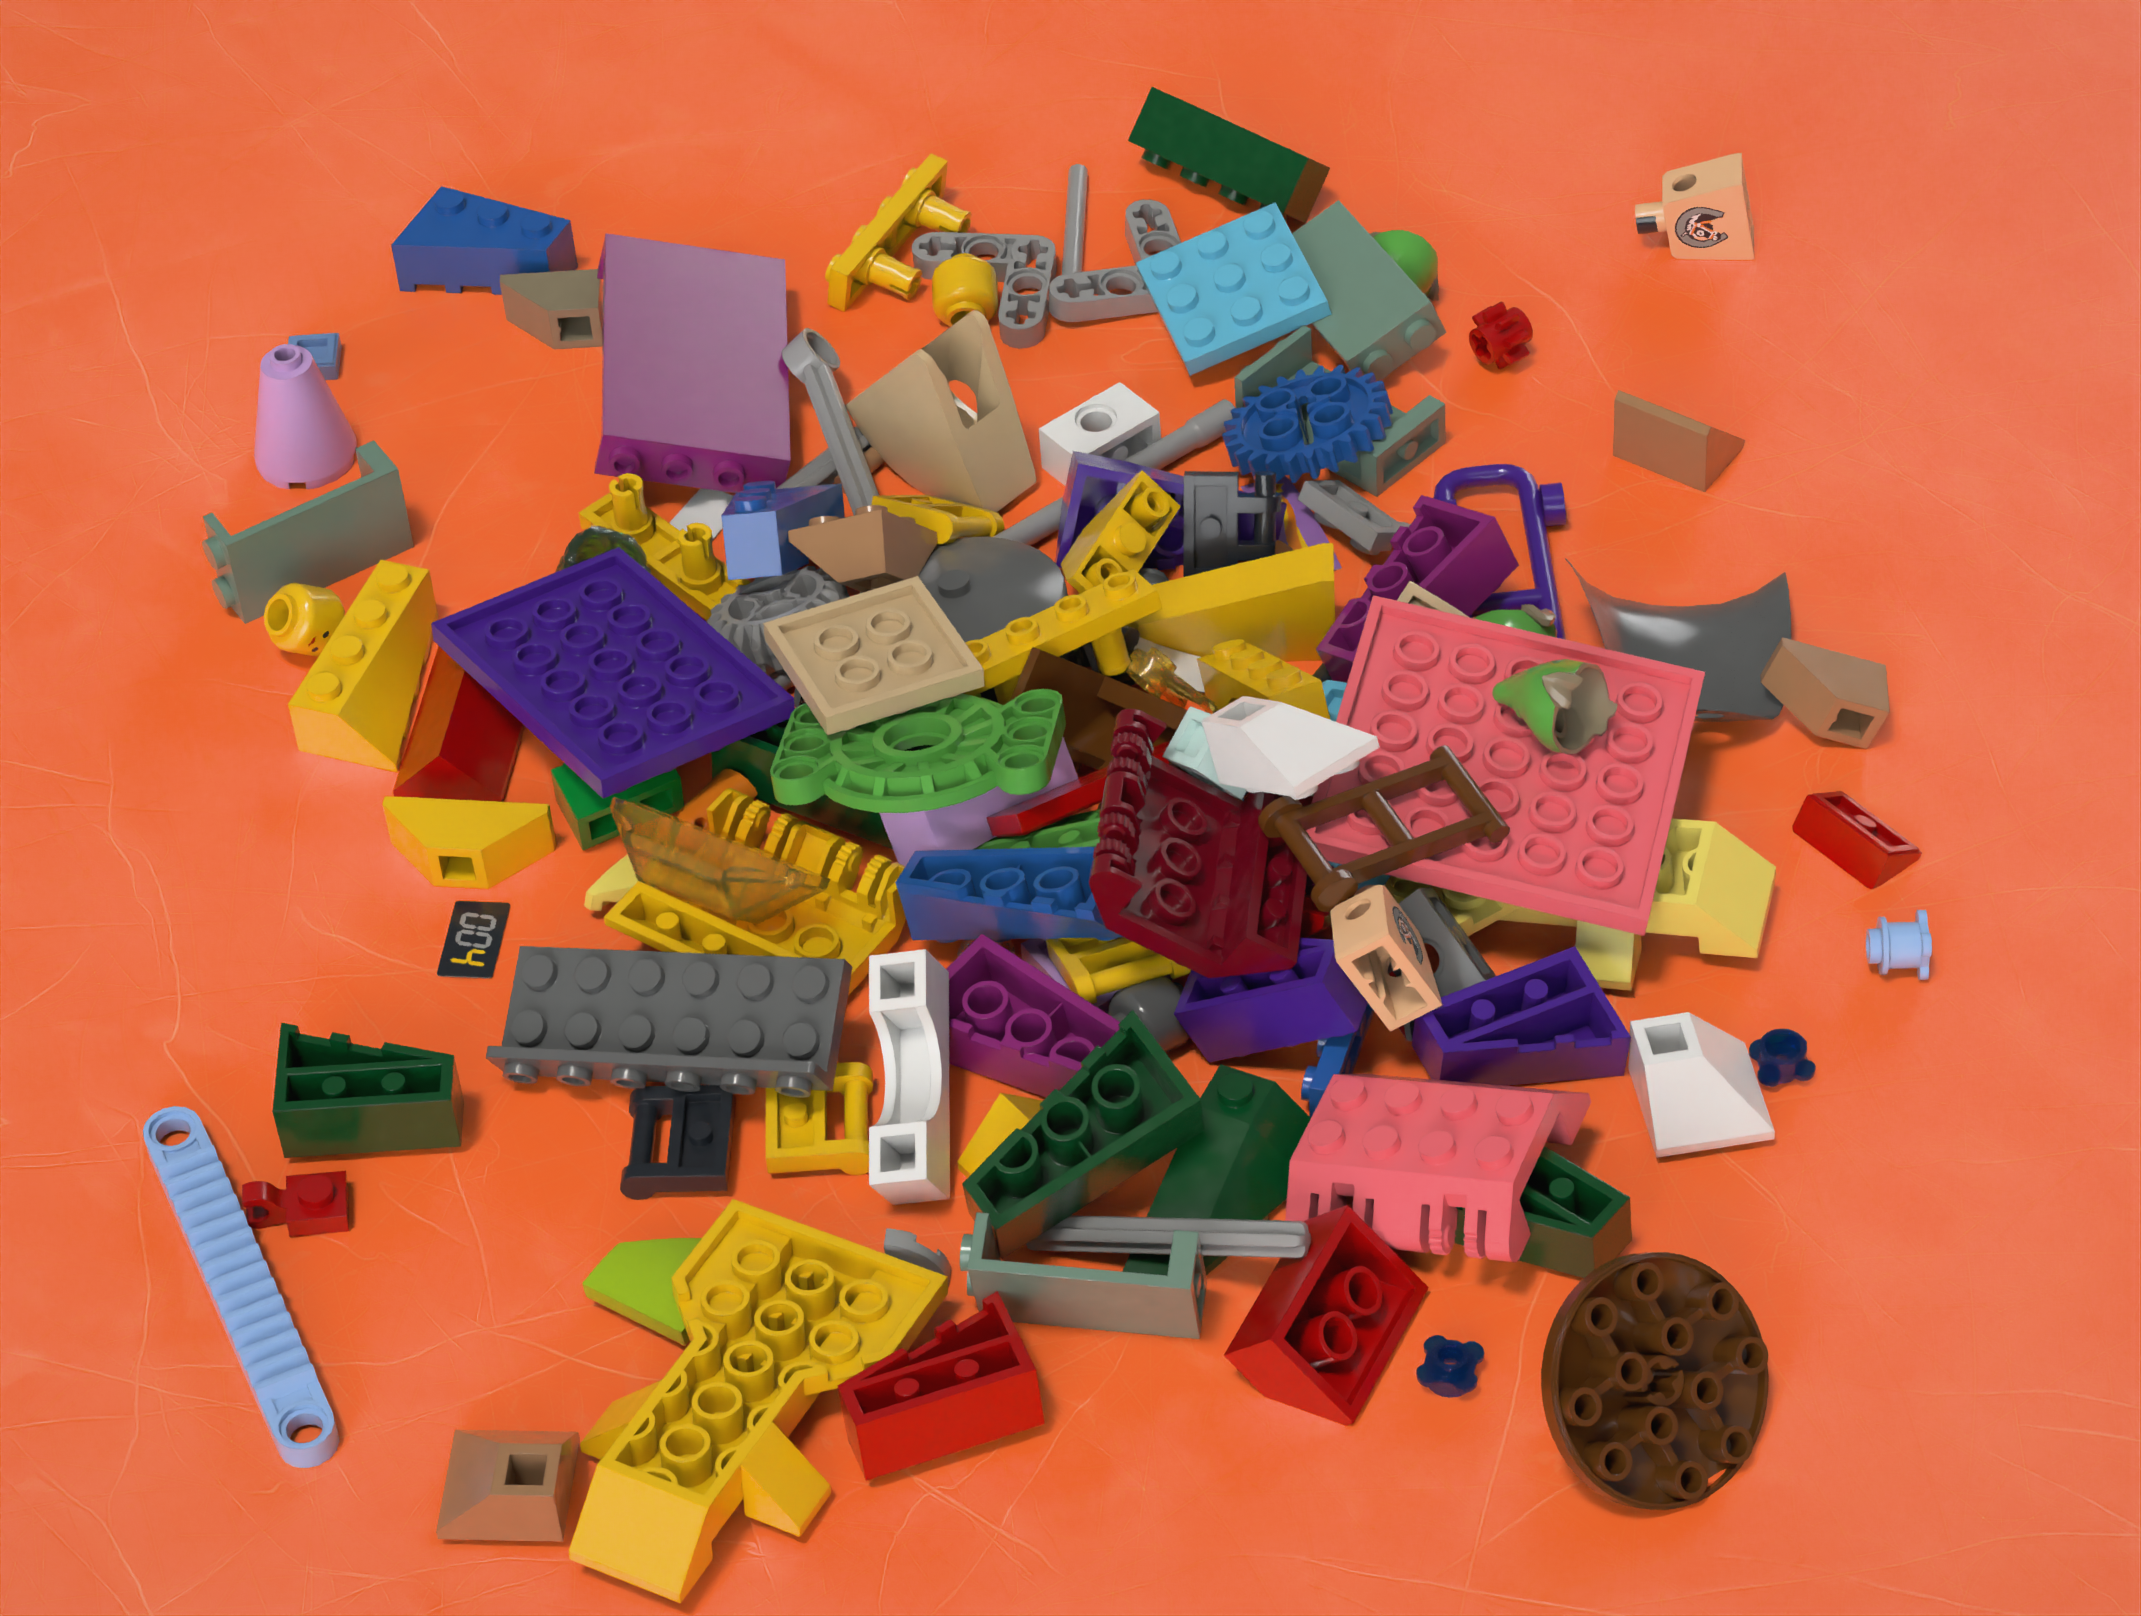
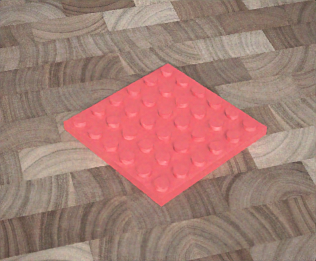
M1373 595L1336 722L1377 736L1380 747L1359 760L1360 764L1355 769L1343 774L1333 775L1320 783L1318 790L1314 793L1312 803L1430 761V755L1435 749L1447 745L1510 827V832L1503 840L1497 843H1492L1485 836L1388 872L1385 875L1645 936L1705 672ZM1569 659L1598 665L1604 673L1607 682L1609 699L1618 704L1615 716L1608 721V730L1602 736H1595L1585 748L1576 754H1565L1551 751L1541 744L1523 718H1519L1512 708L1497 702L1492 695L1494 686L1536 665L1554 660ZM1445 780L1387 800L1414 838L1472 817ZM1364 809L1306 830L1327 861L1342 865L1391 847Z

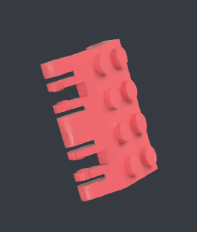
M1333 1074L1290 1159L1285 1221H1305L1346 1206V1196H1353V1210L1391 1249L1427 1253L1431 1249V1253L1447 1255L1448 1253L1450 1254L1451 1249L1453 1250V1244H1455L1458 1214L1456 1207L1465 1208L1463 1247H1465L1467 1257L1483 1259V1257L1487 1256L1490 1260L1517 1262L1531 1235L1519 1199L1545 1143L1572 1145L1591 1104L1589 1093L1377 1074Z

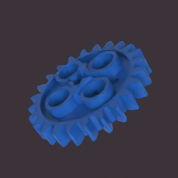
M1338 365L1330 373H1325L1324 367L1319 366L1312 375L1306 376L1305 372L1301 369L1297 371L1295 379L1288 381L1282 376L1277 377V386L1271 388L1261 385L1258 387L1260 396H1245L1242 398L1245 407L1231 410L1233 419L1224 422L1226 432L1222 434L1231 464L1233 467L1238 466L1241 475L1252 472L1253 479L1255 480V472L1272 471L1276 472V483L1285 475H1289L1291 482L1296 483L1304 473H1309L1313 479H1317L1321 469L1328 468L1333 472L1339 471V462L1345 460L1356 463L1358 461L1357 451H1373L1372 440L1384 439L1386 437L1384 428L1392 426L1390 415L1393 414V409L1384 382L1382 380L1376 381L1373 372L1363 375L1361 368L1356 367L1345 373L1344 366ZM1308 403L1307 413L1314 437V442L1309 445L1307 444V429L1302 416V405Z

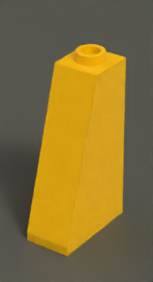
M1321 543L1153 584L1152 586L1158 590L1162 609L1132 622L1128 626L1137 629L1140 637L1200 657L1213 654L1212 648L1219 643L1242 639L1245 643L1260 648L1283 661H1321L1316 648L1335 622L1333 543Z

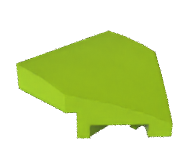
M702 1238L651 1239L618 1243L582 1283L587 1298L686 1346L690 1339L673 1296L671 1277Z

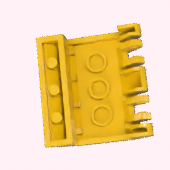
M728 788L706 809L711 836L710 843L663 892L637 881L604 916L606 926L662 952L845 959L853 967L848 992L849 996L868 975L869 956L886 954L900 937L906 917L896 881L905 866L897 862L891 863L892 860L879 854L878 856L875 855L867 863V868L864 875H862L857 893L851 890L860 869L859 865L864 857L862 856L864 852L862 850L863 847L850 841L847 843L845 839L803 820L798 822V818L788 813H782L774 821V826L771 833H769L763 851L759 848L767 829V823L770 821V806L759 800L754 801L752 797Z

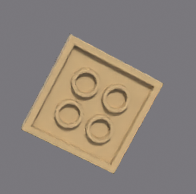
M918 576L763 623L766 643L827 735L850 730L856 726L894 714L905 713L910 709L942 699L956 697L962 693L985 686L983 667Z

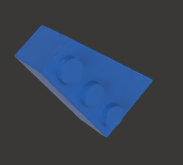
M443 186L436 191L391 244L399 289L406 292H415L417 284L445 285L446 293H462L463 286L491 287L492 294L502 295L500 275L572 271L578 267L571 220Z

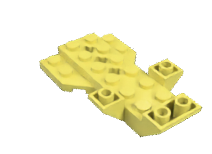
M1672 818L1645 933L1698 937L1699 951L1702 954L1758 958L1777 876L1776 866L1717 822ZM1390 876L1384 885L1398 904L1417 889L1432 887L1467 936L1497 920L1577 927L1575 947L1599 986L1608 989L1632 990L1642 950L1641 935Z

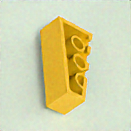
M380 559L288 703L299 751L398 773L401 762L400 748L402 740L407 739L412 702L417 700L421 686L419 680L422 665H426L433 639L431 623L438 620V611L429 569Z

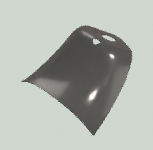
M1565 558L1576 573L1589 601L1605 649L1705 672L1696 715L1698 716H1695V722L1772 720L1780 714L1783 704L1761 683L1760 674L1781 638L1791 639V610L1786 572L1753 593L1721 604L1664 606L1613 597L1587 583Z

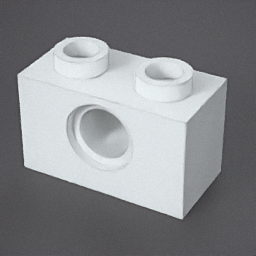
M1119 382L1039 428L1041 466L1046 472L1066 486L1073 451L1124 461L1161 439L1160 412Z

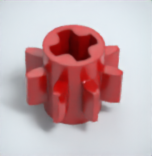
M1501 301L1472 316L1477 327L1469 332V343L1473 353L1481 362L1491 364L1495 361L1498 369L1501 370L1530 354L1524 344L1532 340L1533 329L1528 317L1519 308L1511 307L1506 309L1504 302Z

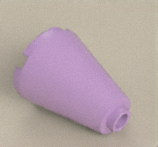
M292 344L276 346L264 355L260 363L254 444L256 468L265 481L284 489H290L289 483L305 482L306 489H314L337 481L354 464L353 455L355 448H357L354 431L311 353L301 346Z

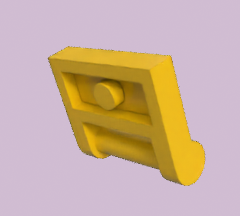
M926 494L877 495L872 497L871 505L885 506L888 508V512L899 517L914 518L916 524L937 532V544H948L954 542L957 538L994 537L1004 531L1003 518L999 513L992 510Z
M1124 937L1109 941H1101L1096 938H1046L1049 958L1070 990L1091 1004L1097 1003V996L1168 974L1172 979L1191 973V969L1181 966Z
M861 1062L837 1063L833 1091L811 1090L809 1097L786 1096L776 1092L775 1088H766V1165L768 1174L841 1169L850 1175H862L869 1172L868 1095L873 1090V1071L867 1064ZM840 1092L844 1095L845 1139L827 1140V1093Z

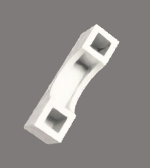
M926 949L869 956V1013L877 1029L882 1048L885 1071V1096L882 1113L878 1122L869 1127V1185L892 1205L950 1199L949 972Z

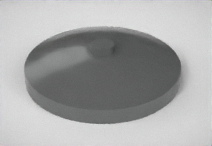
M965 537L957 538L954 542L948 544H936L918 575L964 642L987 637L1004 629L1011 621L1022 617H1030L1054 606L1059 599L1068 596L1064 576L1051 558L1030 545L1004 538Z

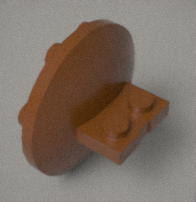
M1642 1252L1615 1258L1593 1270L1576 1285L1558 1310L1548 1333L1541 1368V1392L1545 1417L1551 1436L1558 1451L1576 1476L1599 1495L1615 1503L1649 1510L1676 1509L1697 1503L1723 1487L1737 1473L1752 1453L1767 1407L1768 1349L1763 1342L1756 1320L1743 1297L1730 1282L1710 1266L1696 1259L1669 1252ZM1726 1469L1713 1484L1707 1487L1708 1478Z

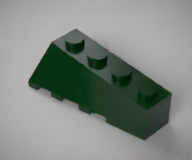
M1151 87L1128 139L1129 142L1144 148L1141 156L1142 159L1167 170L1171 161L1183 166L1179 176L1205 188L1211 179L1222 185L1218 194L1245 206L1248 198H1251L1261 203L1259 207L1261 209L1276 202L1285 221L1288 216H1291L1306 223L1330 170V167L1154 87Z

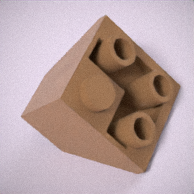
M881 505L859 507L855 510L854 516L841 519L835 516L815 517L809 520V526L788 531L790 543L838 583L860 592H867L918 576L937 544V532L916 524L914 518L894 515L888 512L887 507Z
M455 1429L436 1529L437 1538L450 1540L563 1542L579 1449V1432Z

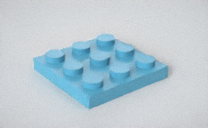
M1276 202L1136 262L1139 274L1190 376L1295 331L1303 325H1309L1332 315L1328 301Z

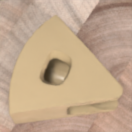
M977 310L968 313L845 405L858 429L870 445L877 450L882 459L908 484L923 494L998 512L1036 483L1035 469L1001 358L988 321ZM957 380L971 388L976 396L977 413L956 397L950 389V381Z

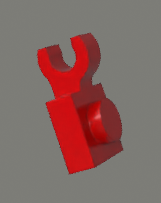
M346 1170L286 1176V1189H279L273 1184L264 1181H252L242 1185L243 1208H246V1219L249 1227L252 1229H262L276 1224L287 1223L289 1237L349 1231V1189Z

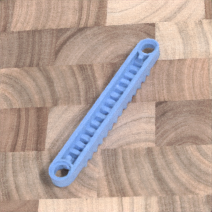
M173 1106L163 1108L154 1113L145 1122L143 1128V1137L153 1168L279 1455L285 1463L293 1467L310 1468L319 1466L329 1460L337 1451L339 1435L333 1412L318 1381L313 1364L310 1363L307 1351L301 1343L297 1329L294 1328L290 1313L286 1310L275 1280L271 1277L267 1262L263 1259L260 1247L255 1241L252 1229L248 1225L244 1211L241 1210L238 1198L233 1192L230 1180L226 1177L223 1165L218 1159L215 1147L212 1145L200 1117L195 1111L186 1107ZM179 1130L190 1133L189 1137L178 1145L168 1146L160 1143V1140L170 1132ZM316 1425L322 1428L321 1434L311 1442L296 1443L290 1440L291 1434L301 1426Z

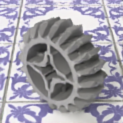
M807 566L782 576L755 578L753 582L747 585H738L735 593L725 595L721 599V603L711 610V617L707 620V623L767 675H771L777 670H782L783 667L765 641L763 623L850 596L846 586L838 583L823 569Z

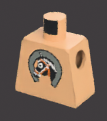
M1734 153L1667 171L1662 176V201L1635 204L1638 235L1667 231L1671 255L1676 259H1754V224L1742 153Z
M1384 885L1364 886L1353 897L1336 905L1330 911L1336 962L1389 1031L1442 1006L1423 939L1418 929ZM1390 962L1393 971L1401 969V976H1389L1388 967Z

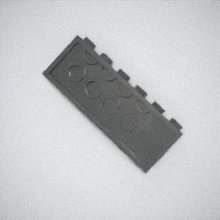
M520 946L502 1046H488L486 1059L503 1071L502 1076L505 1079L525 1084L536 1083L538 1076L556 1077L558 1081L573 1086H590L592 1079L610 1080L612 1084L628 1089L645 1088L646 1082H662L671 1089L684 1092H697L700 1090L701 1084L720 1085V1088L724 1091L741 1095L754 1094L756 1087L775 1088V1091L780 1094L800 1098L809 1097L811 1090L833 1091L853 967L845 959Z

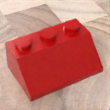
M1349 1205L1302 1221L1307 1224L1309 1233H1311V1244L1309 1245L1308 1254L1303 1258L1279 1259L1223 1355L1264 1397L1345 1426L1355 1422L1429 1288Z

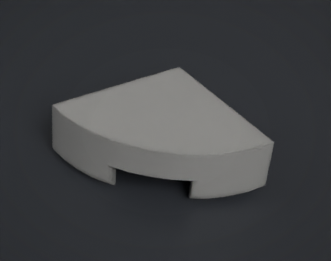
M886 1228L884 1239L885 1254L948 1276L949 1287L951 1265L944 1253L939 1249L934 1253L929 1248L917 1243V1235L911 1232Z

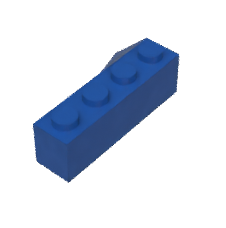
M1095 847L915 851L896 881L912 940H936L940 943H951L957 940L977 939L983 934L994 942L1042 938L1045 941L1046 938H1096L1101 941H1109L1123 936L1106 929L1089 886Z

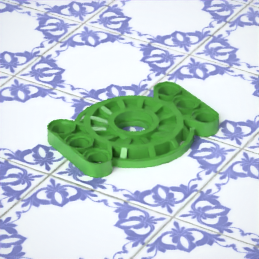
M1035 689L1024 692L1005 705L985 698L960 694L956 697L942 699L910 709L905 713L894 714L830 735L825 733L806 703L802 704L791 713L770 769L775 799L785 805H802L813 802L825 794L833 801L853 809L875 813H910L959 804L985 794L997 786L1004 792L1015 795L1037 792L1046 787L1051 780L1066 727L1062 695L1058 691L1051 689ZM933 745V747L927 749L904 751L916 746Z

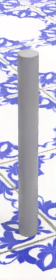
M1081 164L1072 165L1068 170L1062 275L1082 272L1088 170Z

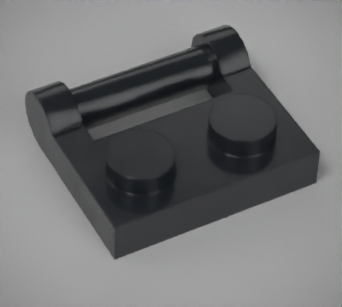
M701 1085L700 1090L697 1092H684L667 1086H645V1088L634 1089L630 1094L629 1113L634 1118L628 1166L624 1167L621 1173L620 1190L622 1194L634 1200H644L652 1197L655 1192L728 1191L736 1107L735 1094L722 1090L720 1085ZM663 1115H672L667 1163H652L657 1120L661 1119Z

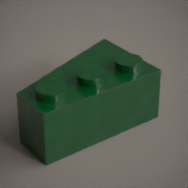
M281 1022L272 1112L284 1158L461 1147L464 1099L454 1055L384 1042L381 1049L358 1045L351 1042L350 1035L332 1032L329 1039L300 1034L297 1025Z

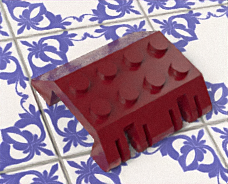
M1137 709L1122 710L1115 718L1113 741L1110 748L1113 761H1110L1107 767V778L1100 810V822L1097 829L1100 843H1097L1094 848V860L1089 878V886L1106 929L1207 978L1290 970L1297 963L1307 872L1282 837H1267L1258 825V818L1263 809L1272 801L1284 795L1267 792L1249 793L1241 801L1151 756L1154 750L1152 744L1166 729L1167 723ZM1308 796L1298 800L1304 807L1312 803L1313 797Z

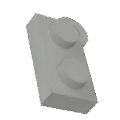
M1340 480L1305 481L1297 499L1315 512L1314 518L1318 522L1341 530L1351 538L1350 544L1354 548L1370 555H1378L1380 551H1391L1392 545L1390 540L1400 526L1409 528L1411 525L1396 521Z

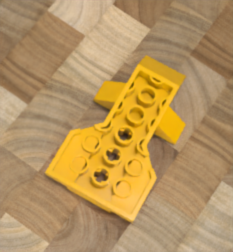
M732 1199L671 1277L673 1296L690 1339V1344L662 1380L613 1401L580 1443L582 1453L598 1458L600 1461L596 1466L569 1548V1559L681 1603L713 1560L712 1541L742 1500H744L745 1516L801 1537L831 1495V1485L788 1439L789 1435L821 1392L838 1388L839 1384L900 1348L907 1351L948 1295V1276Z

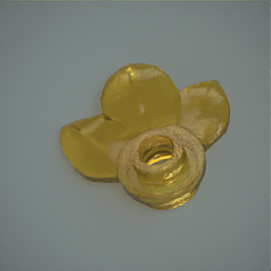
M1151 647L1148 652L1136 648L1130 655L1133 661L1126 668V672L1148 693L1157 698H1160L1163 694L1172 704L1185 708L1187 702L1191 701L1210 714L1219 710L1214 701L1206 695L1199 693L1190 684L1174 673L1177 669L1176 665L1158 649Z

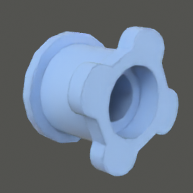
M1926 909L1916 910L1915 922H1887L1885 916L1877 918L1876 928L1866 930L1865 947L1868 964H1877L1880 975H1887L1889 969L1917 968L1918 980L1929 979L1932 938L1931 933H1929Z

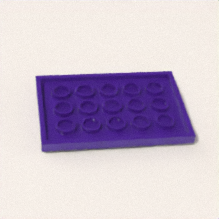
M620 547L431 623L433 641L603 799L613 794L621 793L629 787L659 774L670 772L676 767L710 752L721 750L725 746L752 734L765 731L773 725L789 719L795 709L793 696Z

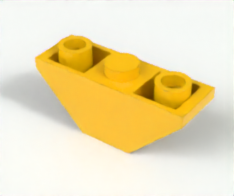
M1143 470L1140 471L1082 530L1061 562L1066 581L1079 593H1082L1102 584L1107 577L1115 573L1128 572L1132 569L1139 572L1181 506Z
M385 796L382 805L391 844L433 886L489 889L555 851L556 837L549 804Z

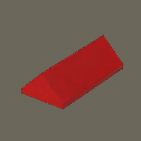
M438 646L393 789L394 797L503 802L525 726L440 646Z

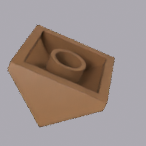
M1618 390L1614 400L1613 456L1704 493L1740 453L1746 441Z

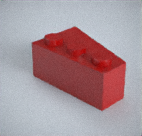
M998 1291L982 1300L983 1310L958 1325L949 1319L934 1328L936 1338L909 1354L905 1349L900 1348L838 1385L847 1439L866 1481L1045 1424L1036 1367Z

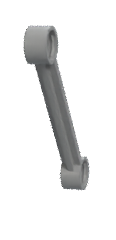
M805 328L782 349V357L790 371L806 386L853 515H855L857 508L871 505L872 497L879 495L833 375V372L840 367L839 356L822 335L810 328Z

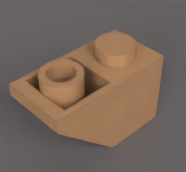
M1782 637L1760 674L1761 683L1818 737L1868 749L1890 713L1886 665Z

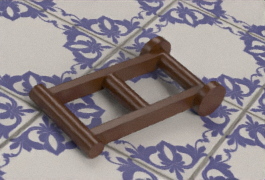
M1447 745L1435 749L1430 755V761L1304 807L1299 800H1294L1292 797H1280L1268 804L1258 818V825L1264 834L1270 838L1282 837L1312 879L1315 886L1311 892V900L1318 910L1322 912H1330L1336 905L1353 897L1359 883L1485 836L1492 843H1497L1503 840L1510 832V827ZM1445 780L1472 817L1414 838L1387 800ZM1364 809L1391 847L1332 868L1306 830Z

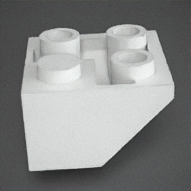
M1247 696L1240 697L1201 720L1219 784L1245 788L1250 793L1267 792L1289 796L1294 800L1311 796L1318 790L1320 783L1333 775L1343 774L1355 769L1360 764L1359 760L1380 747L1377 736L1283 702Z
M1690 1012L1630 1021L1631 1041L1628 1069L1656 1158L1773 1140L1775 1138V1130L1745 1042Z

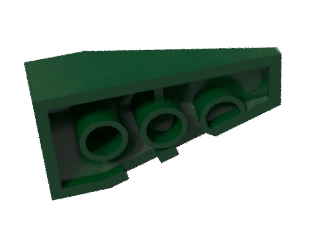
M1220 1064L1200 1097L1204 1131L1177 1147L1146 1217L1269 1220V1213L1287 1199L1290 1159L1311 1117L1275 1081ZM1130 1254L1122 1272L1167 1276L1170 1255ZM1203 1256L1206 1276L1221 1264L1227 1256Z

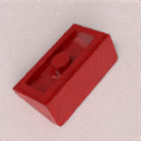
M1843 791L1808 794L1792 825V830L1795 834L1869 889L1883 885L1918 861L1922 854L1917 846Z

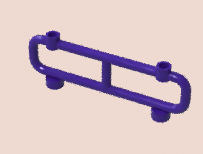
M1513 464L1465 467L1453 470L1443 476L1435 486L1433 498L1457 505L1454 495L1460 490L1467 488L1509 485L1515 487L1519 495L1535 589L1492 593L1469 617H1477L1495 610H1521V605L1531 604L1540 610L1548 609L1556 615L1554 625L1557 629V638L1566 640L1546 530L1548 526L1566 525L1562 483H1548L1538 486L1531 473Z

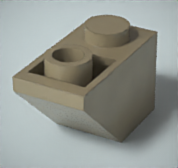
M598 269L500 275V287L506 320L554 350L602 347L603 282L602 279L597 278Z

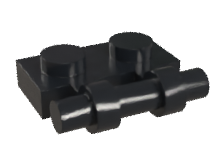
M1184 472L1183 577L1238 564V561H1252L1275 555L1277 540L1276 513L1281 511V493L1276 492V472H1255L1254 492L1239 493V472ZM1238 513H1254L1253 540H1238Z

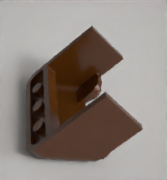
M1032 647L1011 697L1012 700L1024 692L1035 689H1051L1058 691L1062 695L1066 720L1063 738L1076 773H1079L1082 764L1100 770L1109 766L1110 761H1113L1110 748L1113 741L1115 718L1122 710L1137 709L1167 723L1166 729L1152 744L1153 747L1172 740L1187 712V709L1035 647ZM1169 761V765L1185 772L1184 770H1182L1181 768H1179L1178 766L1174 765Z

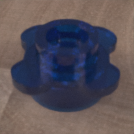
M1771 1030L1764 1034L1761 1039L1753 1041L1749 1047V1056L1756 1060L1759 1066L1757 1078L1763 1085L1774 1087L1779 1085V1083H1789L1795 1079L1808 1081L1815 1075L1816 1066L1807 1059V1041L1793 1030Z
M1441 1335L1431 1336L1425 1340L1423 1344V1350L1426 1354L1425 1361L1416 1370V1378L1421 1385L1429 1387L1431 1391L1439 1396L1448 1398L1462 1396L1477 1387L1476 1366L1484 1360L1485 1356L1484 1349L1479 1343L1468 1341L1463 1344L1457 1340H1447Z

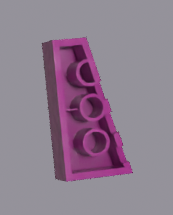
M1420 496L1413 506L1416 517L1409 528L1400 526L1390 540L1394 549L1383 565L1374 564L1364 578L1368 586L1361 598L1348 601L1316 648L1333 681L1348 682L1373 595L1397 601L1409 581H1412L1469 617L1501 586L1502 582L1519 564L1494 516L1428 496Z
M983 934L946 968L949 972V1064L1047 1097L1055 1088L1059 1091L1082 1068L1081 1062L1097 1045L1102 1047L1119 1030L1118 1024L1120 1022Z

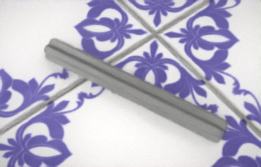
M1071 1215L1026 1245L1032 1251L1170 1255L1174 1230L1199 1232L1203 1256L1303 1258L1308 1254L1309 1245L1311 1244V1233H1309L1307 1224L1302 1221Z

